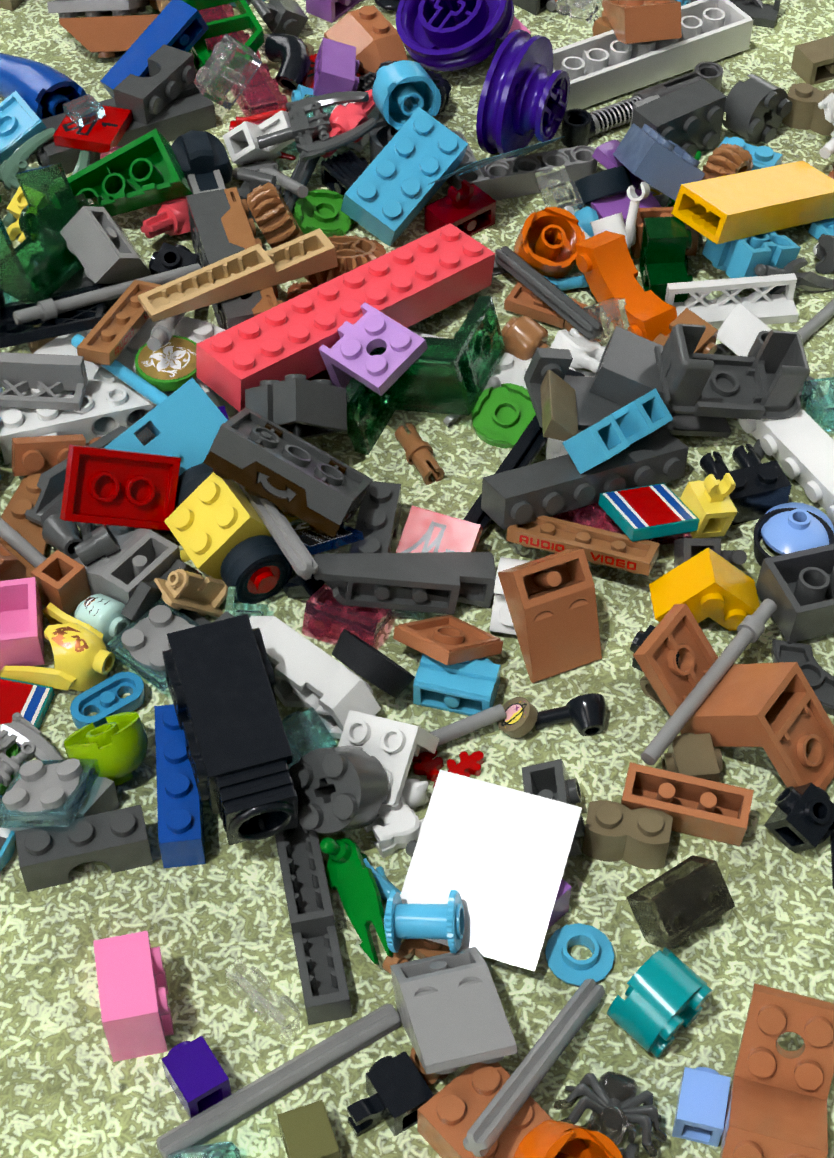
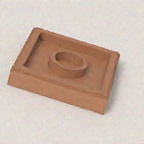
M452 615L399 624L395 626L393 639L447 666L501 654L503 641L500 638Z

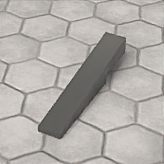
M298 821V827L280 832L275 835L307 1020L308 1025L350 1018L352 1017V1011L318 833L314 830L303 828Z

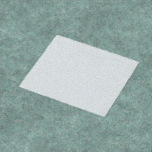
M440 769L400 894L402 904H448L450 891L457 890L460 893L464 908V935L460 950L476 947L484 957L535 972L582 807ZM426 939L448 946V939Z

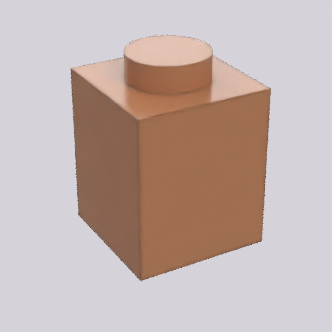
M56 550L31 572V576L36 578L41 602L44 606L51 602L57 608L70 615L76 610L80 602L91 596L85 566L59 550Z

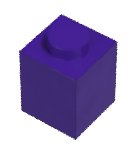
M203 1036L191 1042L184 1041L177 1044L169 1051L167 1056L161 1059L166 1079L190 1119L232 1094L229 1078Z

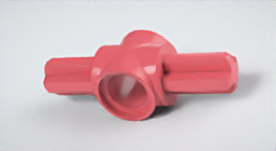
M372 89L365 91L369 95L367 102L348 103L346 106L340 104L333 110L329 118L332 128L328 132L330 137L349 131L368 120L367 116L376 107L372 97ZM363 137L357 139L354 143L359 142ZM336 150L327 152L326 155H322V157H331Z
M187 197L162 202L157 215L143 220V226L140 227L141 232L145 233L147 238H153L164 232L170 236L190 232Z

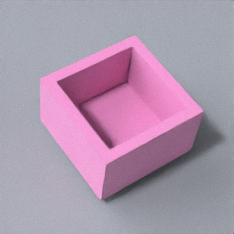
M35 577L0 581V670L4 666L45 665L43 606Z
M148 931L94 940L101 1018L113 1062L167 1052L166 1036L174 1035L171 1011L168 1006V985L160 946L151 948Z

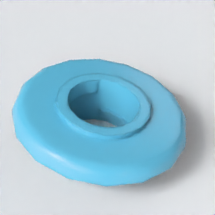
M580 923L565 925L556 930L548 940L545 951L548 967L553 974L566 984L579 987L587 979H594L596 983L603 980L612 969L615 956L612 943L603 932L593 926ZM574 945L585 946L592 952V957L587 960H576L569 955L567 950Z

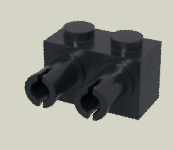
M751 444L745 445L748 453L743 445H740L733 451L732 458L740 468L737 470L729 471L722 460L721 454L716 451L713 452L716 461L712 458L711 453H707L700 460V466L707 476L713 474L716 480L720 479L721 481L725 473H730L736 483L735 489L729 494V497L738 512L730 526L760 519L772 507L788 503L792 485L776 460L762 464Z

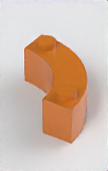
M604 231L575 244L577 267L584 274L597 303L615 326L650 341H653L660 333L667 336L671 332L669 324L677 318L676 307L664 302L652 290L645 292L636 280L638 270L629 253L625 235Z

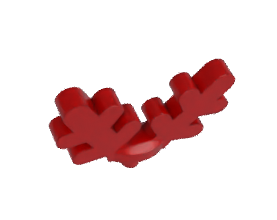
M437 749L435 754L423 752L418 757L414 756L412 762H418L413 765V772L417 775H425L427 780L434 781L433 788L439 771L444 766L442 757L434 758L437 755ZM463 751L459 754L460 763L457 765L455 760H447L448 772L470 777V774L479 776L481 774V764L484 762V754L481 751H475L468 755L467 752Z

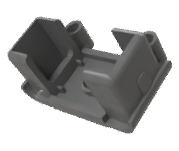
M677 324L673 326L662 353L660 346H655L654 348L665 405L672 413L707 417L782 420L796 415L801 409L798 393L808 378L810 369L801 336L797 332L761 331L757 335L748 353V357L694 353L706 326Z

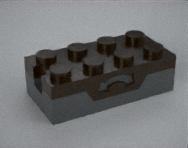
M247 407L220 426L203 462L213 468V472L219 477L236 481L244 486L250 495L267 499L277 505V508L283 514L290 517H298L307 522L316 533L324 536L329 535L333 538L341 531L345 522L348 523L355 516L373 481L368 476Z

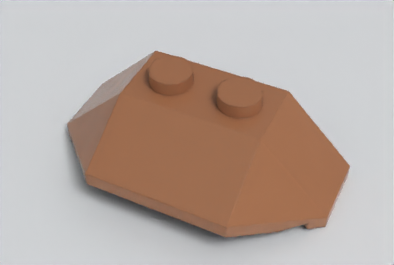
M374 5L363 6L360 9L348 12L324 33V38L356 47V59L360 61L358 71L364 74L369 72L376 73L380 63L385 61L408 60L403 42L397 30Z
M159 14L59 18V23L87 50L98 52V58L115 57V52L127 51Z

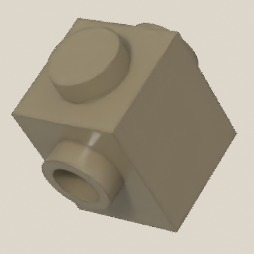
M684 733L676 736L668 746L667 753H663L661 757L662 770L719 782L720 773L723 770L721 751L719 748L714 749L710 733Z

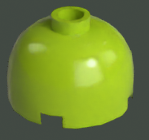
M137 712L114 714L105 717L107 720L106 724L95 728L92 722L72 733L64 741L68 759H78L83 768L82 773L89 776L106 777L113 780L115 786L132 779V771L142 764L148 747L146 729Z

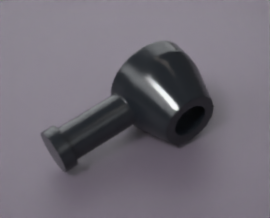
M596 693L584 694L571 699L566 706L539 712L537 710L538 716L535 729L540 730L545 726L571 721L582 736L599 734L605 729L607 712L605 698L603 695Z

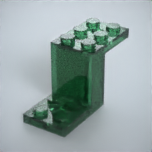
M478 297L472 309L468 311L467 317L459 331L455 333L454 339L422 337L426 340L428 349L382 396L353 377L346 386L347 431L355 452L369 455L395 410L470 415L489 378L493 375L506 352L492 297ZM378 347L370 355H381L386 351V348Z

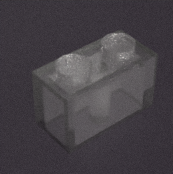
M225 34L222 40L215 45L205 65L198 70L193 83L204 97L230 110L263 62L250 47Z

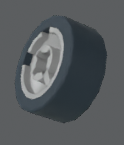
M619 166L581 178L572 183L571 187L577 207L584 208L585 206H591L593 201L626 193L628 187L632 185L628 169L625 166Z

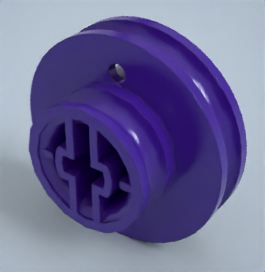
M400 0L396 12V28L409 55L415 62L420 63L421 66L435 71L460 70L473 67L484 61L493 53L496 38L502 40L506 38L513 23L514 4L513 0Z
M518 29L511 32L498 48L488 69L478 105L476 132L478 144L482 151L490 154L497 152L499 154L526 147L534 134L538 141L545 142L551 140L557 132L568 103L570 77L568 72L557 69L553 73V48L547 37L541 35L531 37L527 31Z

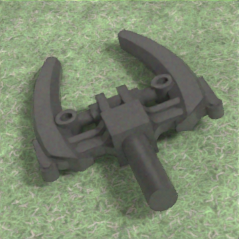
M334 92L286 103L291 127L256 137L259 148L263 149L295 139L297 150L300 153V161L306 162L309 159L326 155L327 152L356 141L377 126L375 118H370L349 131L330 137L328 132L332 128L328 114H323L322 108L350 102H367L369 100L368 92ZM313 112L314 117L307 118L306 114ZM320 135V140L313 142V136Z

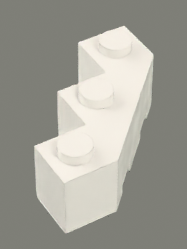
M251 616L249 618L252 629L259 628L261 631L265 650L275 676L276 686H274V691L285 707L308 708L325 735L334 739H340L349 710L373 716L380 711L381 707L374 698L373 690L367 682L275 616Z

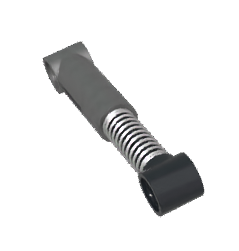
M701 62L696 65L694 72L635 92L630 99L605 106L591 113L582 109H570L565 112L562 119L561 142L566 147L587 146L590 139L596 134L631 122L633 102L657 94L662 97L701 79H704L720 91L723 68L714 62Z

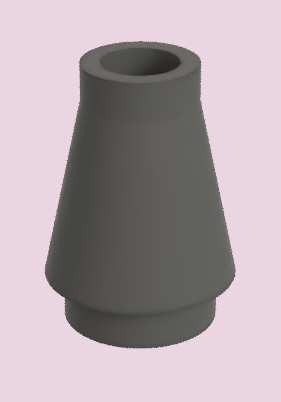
M61 513L50 515L44 521L42 527L44 541L70 558H78L74 546L83 540L77 523L60 519Z

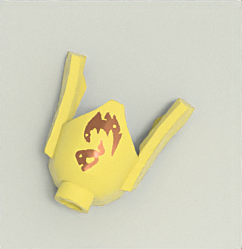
M50 602L42 612L50 623L44 631V637L51 643L54 655V669L35 666H4L0 672V677L66 691L69 689L86 691L107 678L113 667L115 655L107 650L102 640L104 634L91 625L66 614Z

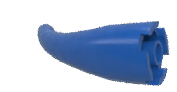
M0 53V97L5 100L13 92L17 91L41 120L68 112L75 101L85 102L88 99L86 92L81 86L58 70L31 59Z

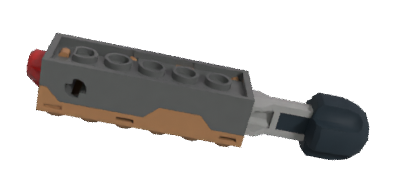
M191 130L179 136L173 142L171 148L193 193L186 197L192 245L195 254L199 255L201 267L208 266L256 244L262 246L260 238H254L256 237L253 218H249L246 199H240L236 187L227 189L225 187V184H228L232 179L233 169L221 141L206 131ZM277 285L212 304L218 326L227 330L283 303V301L277 300L278 290Z

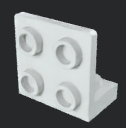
M349 710L338 747L357 746L363 748V751L370 756H375L380 761L388 782L387 799L382 804L397 807L413 757H418L420 751L435 754L440 738L419 726Z

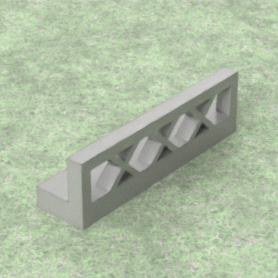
M0 352V387L6 389L0 393V407L81 411L88 384L83 356ZM28 389H39L41 391L33 396H23L21 394ZM64 390L75 391L73 398L58 397L56 394Z

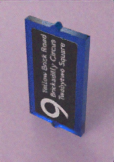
M305 521L291 525L311 555L337 549L340 546L364 539L361 531L345 524L334 538L329 535L324 536L316 533Z

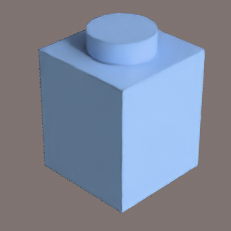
M707 1067L684 1068L672 1131L673 1137L718 1147L724 1130L731 1077L720 1075L716 1070Z

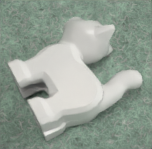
M571 328L570 332L566 329L559 330L550 348L569 349L573 358L570 367L574 369L585 368L596 373L606 346H601L594 339H587L577 329Z
M407 778L398 806L393 807L381 804L377 813L380 815L372 824L364 827L366 832L373 831L377 842H374V845L382 858L394 854L398 849L406 848L410 841L418 840L424 818L419 820L412 809L423 806L430 801L426 795L429 785L428 781Z

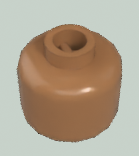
M527 315L519 318L512 317L499 335V338L502 340V350L521 360L532 358L537 347L550 348L546 344L549 336L548 331Z

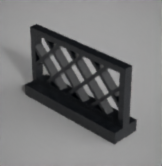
M103 284L5 304L0 309V348L93 329L109 310L107 301L60 313L57 318L42 321L37 319L19 325L14 321L13 312L36 306L38 301L49 298L55 301L101 289Z

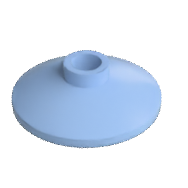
M797 502L784 503L772 507L765 513L767 514L781 508H797L774 515L761 528V536L764 542L781 555L829 545L826 529L818 519L807 511L822 518L834 533L833 524L828 516L821 510L808 504Z

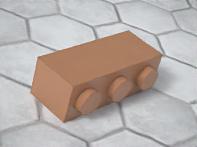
M630 762L621 804L631 810L649 808L669 814L673 817L671 831L740 846L747 830L754 790Z

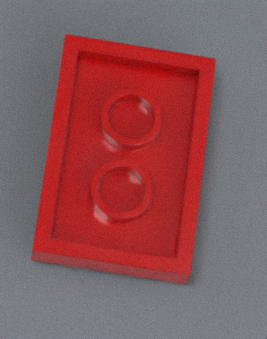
M69 444L60 519L72 522L171 531L164 520L175 508L181 458Z

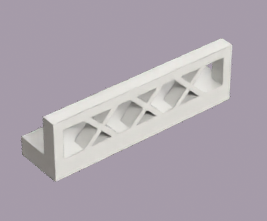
M795 273L667 283L665 302L676 307L677 317L688 308L716 329L722 326L737 303L743 305L766 325L797 322L799 316L793 301L797 283ZM786 285L784 294L771 295L768 293L776 286ZM753 288L755 290L747 297L737 296L743 289ZM712 291L723 292L717 299L707 300L705 298ZM689 293L691 295L684 302L674 303L675 294Z

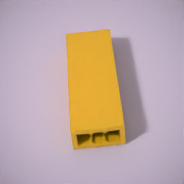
M802 160L685 183L680 186L671 214L712 242L722 244L834 218V179Z

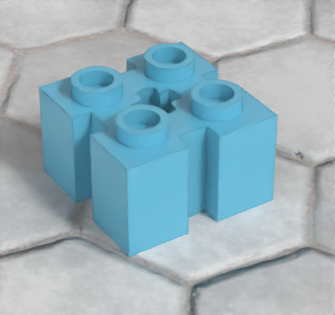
M776 231L722 244H716L707 238L702 254L712 262L715 268L725 271V274L730 278L757 276L754 273V268L757 264L783 269L788 263L797 259L801 247L786 235H778L775 233Z

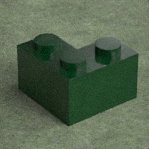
M675 216L644 218L638 263L643 289L645 292L652 290L664 302L667 283L693 281L692 275H687L688 259L685 254L686 249L691 248V230L686 229L684 222ZM675 294L674 303L686 301L687 296L690 294Z

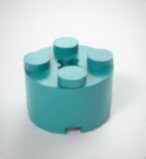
M664 947L663 951L659 950L653 954L627 982L629 987L625 992L626 1000L617 995L610 1005L607 1015L648 1053L651 1052L659 1058L674 1041L675 1037L673 1035L680 1026L683 1025L687 1028L697 1018L703 1009L701 1005L713 990L676 955Z

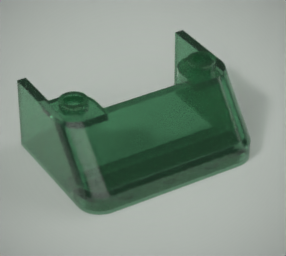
M61 163L26 170L16 174L28 205L21 211L19 226L26 239L15 249L0 217V290L27 305L37 304L38 301L48 299L83 267L78 258L69 251L67 242L60 234V231L80 210Z

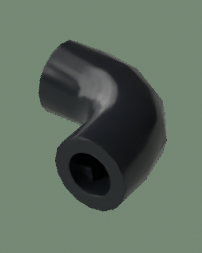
M287 33L270 34L265 41L266 56L272 62H282L275 81L282 88L290 92L297 90L298 84L304 86L311 66L309 49L301 38Z

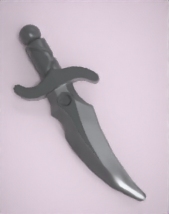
M804 257L791 261L783 269L764 264H757L754 268V273L757 276L795 273L797 278L795 289L802 288L805 291L814 293L834 291V279L817 275L811 271L797 272L808 264ZM786 285L776 286L768 293L771 295L781 294L785 291Z

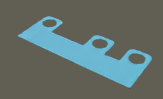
M562 137L473 162L446 176H454L469 168L484 167L494 161L514 155L528 154ZM470 170L465 171V172L459 174L458 176L463 175V174H466V173H470V172H472V171H470ZM437 179V180H435V181H433V182H431V183H429V184L439 182V181H438L439 179Z

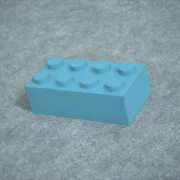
M418 107L346 191L341 211L383 243L391 246L447 179L432 184L429 183L454 172L463 161L468 143Z

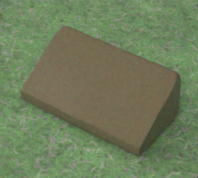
M548 370L540 386L543 437L566 441L578 434L576 392L574 388L556 373Z

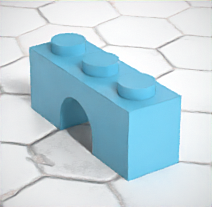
M655 388L564 441L563 445L577 470L582 474L672 421L673 417Z

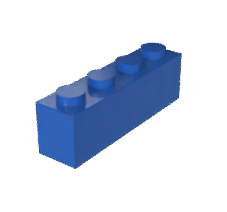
M171 0L100 82L111 97L114 98L113 89L130 74L138 77H150L147 59L162 45L165 44L188 52L209 29L208 25L197 9L182 0Z
M174 704L154 706L158 840L163 867L172 868L206 864L203 802L200 800L194 774L188 759L184 730H180Z

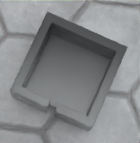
M288 374L285 375V380L283 381L262 380L260 381V386L245 389V407L292 432L301 439L347 431L346 388L333 386L331 380L317 379L309 381L306 380V375Z

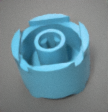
M401 60L378 69L373 84L372 97L376 107L389 125L399 131L418 107L429 115L436 117L441 106L440 91L420 63Z

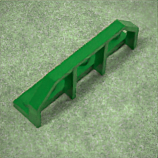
M182 0L198 11L235 2L241 12V15L207 22L206 24L209 29L188 51L193 54L194 66L210 95L222 93L221 83L224 82L222 70L247 64L264 43L263 28L246 0ZM249 28L253 32V35L241 49L214 55L212 50H207L205 39Z

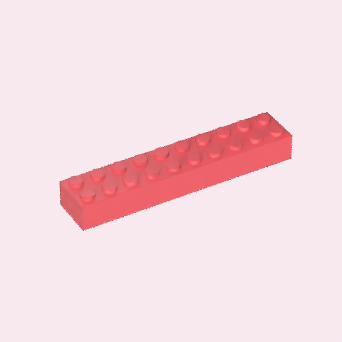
M449 223L197 343L196 377L240 412L245 408V389L260 386V381L262 380L283 381L285 380V375L303 374L308 379L326 370L319 348L323 344L331 348L340 339L337 329L345 321L354 325L363 316L360 306L364 302L408 328L491 286L495 253L458 227Z

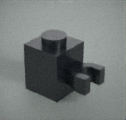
M406 1051L395 1057H383L372 1065L369 1072L366 1073V1092L369 1097L347 1107V1112L351 1116L348 1118V1123L357 1137L370 1130L383 1119L394 1136L417 1124V1109L431 1099L434 1094Z

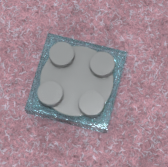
M160 598L142 616L106 644L107 650L114 653L115 658L161 691H164L168 688L162 651L169 650L167 634L200 626V624L181 611L170 607Z
M71 758L67 760L24 761L0 800V828L70 827L101 772L97 759Z

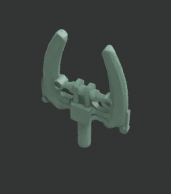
M53 127L25 141L7 160L2 162L0 165V182L4 184L5 189L10 191L11 188L18 190L21 183H24L47 193L53 200L46 188L47 186L52 187L59 183L54 178V172L49 170L45 173L44 167L41 165L38 168H32L27 163V160L35 151L54 138L55 129ZM80 150L72 175L90 165L91 151ZM18 172L22 174L27 172L29 176L24 179L17 174ZM8 212L2 220V224L9 227L17 219Z

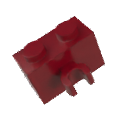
M463 180L461 189L457 190L450 186L447 196L424 207V230L431 233L451 223L467 235L472 236L495 224L496 201L474 183L470 184Z

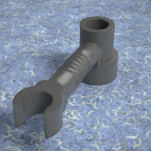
M76 522L80 528L83 541L74 546V549L85 566L103 555L109 557L120 550L116 538L105 524L96 528L97 524Z

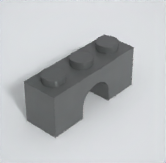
M165 44L162 45L147 59L150 77H138L130 74L113 89L116 107L131 110L133 120L148 124L196 79V69L192 53Z
M372 481L359 507L350 553H391L392 539L397 536L401 516V484Z
M141 805L15 832L19 867L27 892L70 883L69 872L74 867L86 862H103L110 867L111 873L153 864Z

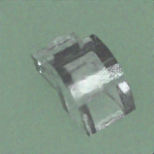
M564 165L535 173V182L545 203V208L558 207L565 209V206H571L575 212L584 208L575 182L570 180Z

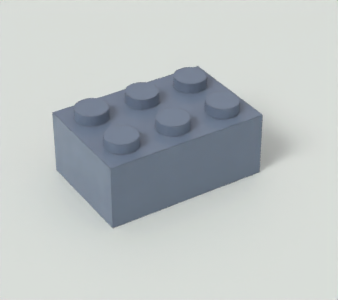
M633 123L613 153V156L632 174L676 201L681 184L701 181L705 175L698 168L700 161L692 157L691 154L670 139L668 141L647 124L640 128Z

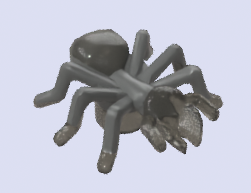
M608 1071L601 1075L599 1082L593 1073H587L576 1086L565 1087L564 1093L569 1095L566 1099L557 1100L554 1103V1109L556 1110L569 1109L583 1095L584 1097L579 1100L569 1117L561 1121L575 1125L586 1109H591L593 1112L587 1128L606 1135L616 1146L624 1140L626 1132H629L628 1141L634 1143L636 1126L633 1124L641 1125L642 1146L650 1157L657 1156V1150L651 1141V1133L661 1143H666L667 1135L659 1128L661 1115L658 1114L657 1107L653 1105V1094L646 1090L636 1096L638 1086L635 1080L620 1073Z

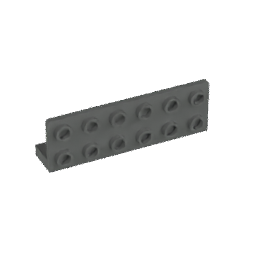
M536 348L524 375V381L541 428L540 386L548 370L556 373L575 389L578 430H585L623 406L589 392L594 377L566 375L573 360L569 349ZM672 413V421L659 428H665L672 435L728 438L732 432L727 419L724 417Z

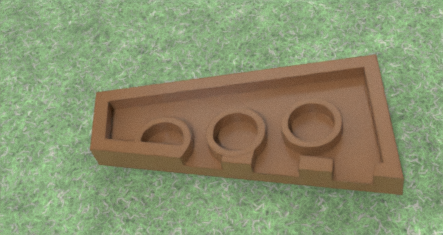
M36 473L24 476L1 518L45 556L48 544L42 536L43 526L27 520L25 517L26 510L35 507L41 493V489L37 487L41 474ZM0 537V543L19 559L7 571L0 572V581L32 577L31 572L35 567Z

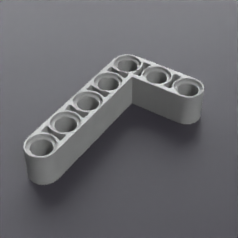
M451 130L452 132H454L456 135H458L460 138H462L464 141L467 142L465 136H464L462 133H460V132H458V131ZM469 144L463 161L454 171L477 161ZM586 145L497 160L475 171L458 176L472 169L469 168L449 177L447 183L449 187L453 186L459 190L462 187V181L466 180L470 184L474 183L497 201L569 188L575 181L596 173L598 161L592 157L595 148Z

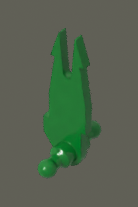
M331 837L324 838L320 843V849L323 853L329 855L326 877L330 889L338 891L343 908L362 941L359 944L374 964L379 965L369 928L371 923H373L387 955L393 957V953L387 946L384 930V910L380 892L372 870L366 867L363 860L366 858L369 862V858L366 854L360 852L358 845L348 838L334 840Z

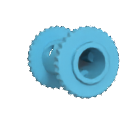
M392 890L388 895L384 914V930L389 950L392 953H397L402 939H448L450 952L457 953L460 950L464 935V908L460 893L457 890H451L448 904H402L399 891Z

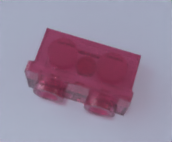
M324 584L306 601L302 634L336 645L343 629H346L375 648L377 634L391 619L392 609L341 605L333 597L332 589Z

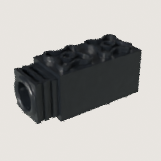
M248 614L168 633L169 650L162 651L167 685L174 704L180 730H184L186 751L201 802L209 800L213 815L220 813L221 819H223V827L227 834L228 844L234 845L245 841L266 839L282 831L298 827V796L296 790H294V783L289 775L288 764L293 763V755L277 708L274 686H276L275 676L265 650L260 629H252Z

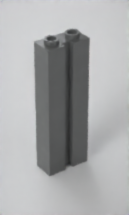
M194 80L192 84L184 89L148 124L132 120L114 151L155 128L168 142L176 140L179 136L191 130L205 131L216 127L214 103L205 92H200V86ZM115 98L94 103L116 107ZM68 112L42 119V122L47 127L46 129L53 127L56 132ZM53 138L33 154H36L39 166L44 167V170L54 172V178L74 171L80 149L55 146ZM91 151L90 165L109 154Z

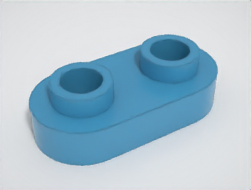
M120 672L74 698L70 706L74 725L80 729L93 722L96 728L107 723L105 717L136 710L143 704L146 697L143 680L135 673ZM125 693H130V694H131V695L127 696L126 698H120V696H121L122 694H125ZM92 712L98 713L94 716H87L89 713Z

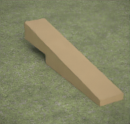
M318 228L267 251L260 244H256L138 295V300L153 322L338 267L336 249L323 231Z

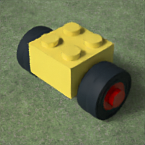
M206 464L193 466L178 477L175 508L164 522L197 569L212 578L223 580L229 587L232 595L243 604H256L279 593L282 587L289 581L293 568L275 540L271 537L268 529L239 485L232 480L219 477L213 472V468Z

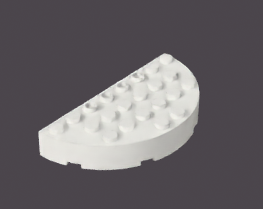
M183 316L174 328V335L186 337L199 343L225 331V329L206 321ZM149 318L116 360L136 373L135 356L140 347L147 343L152 328L159 321L153 322ZM92 329L58 336L33 354L78 356L77 348L71 344L72 338L76 334L86 337ZM84 360L88 384L81 411L0 407V446L5 464L12 463V438L38 437L56 432L57 435L83 434L86 443H89L93 438L103 437L120 426L129 428L157 405L101 365ZM196 377V382L217 407L225 406L228 416L239 412ZM28 389L21 394L23 396H33L41 391L39 389ZM64 390L56 395L63 398H73L75 391ZM175 391L162 392L167 396H170Z

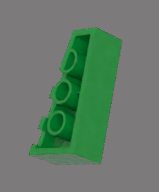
M156 128L48 188L59 214L68 222L83 206L104 207L111 216H116L193 194L170 143Z

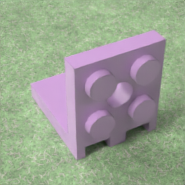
M366 302L360 306L363 316L354 325L345 321L337 329L340 339L331 348L324 344L319 348L332 383L337 387L346 388L347 403L364 386L382 396L428 349L424 338Z

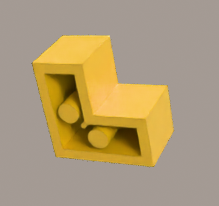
M709 547L649 584L655 620L659 622L674 604H687L697 623L709 617L728 631H736L747 615H752L760 606L755 581Z

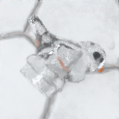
M555 0L556 12L559 15L589 22L592 25L598 19L595 13L602 6V0Z

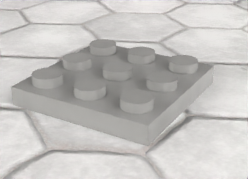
M54 0L47 2L48 13H58L59 18H75L76 16L100 17L102 15H110L111 13L112 16H124L146 11V6H149L150 3L149 0Z

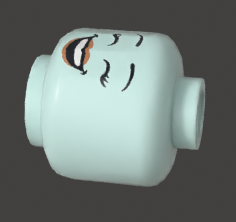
M103 594L89 596L80 602L75 610L74 618L91 625L104 634L102 640L107 649L120 644L123 632L131 628V620L121 614L125 604Z

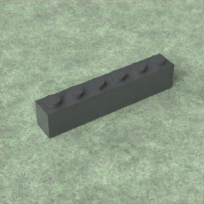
M661 428L630 444L628 448L582 474L579 473L571 457L567 454L483 477L481 509L503 530H506L509 526L515 524L519 526L536 521V518L540 516L550 517L598 503L600 493L667 483L685 478L688 447L665 428Z

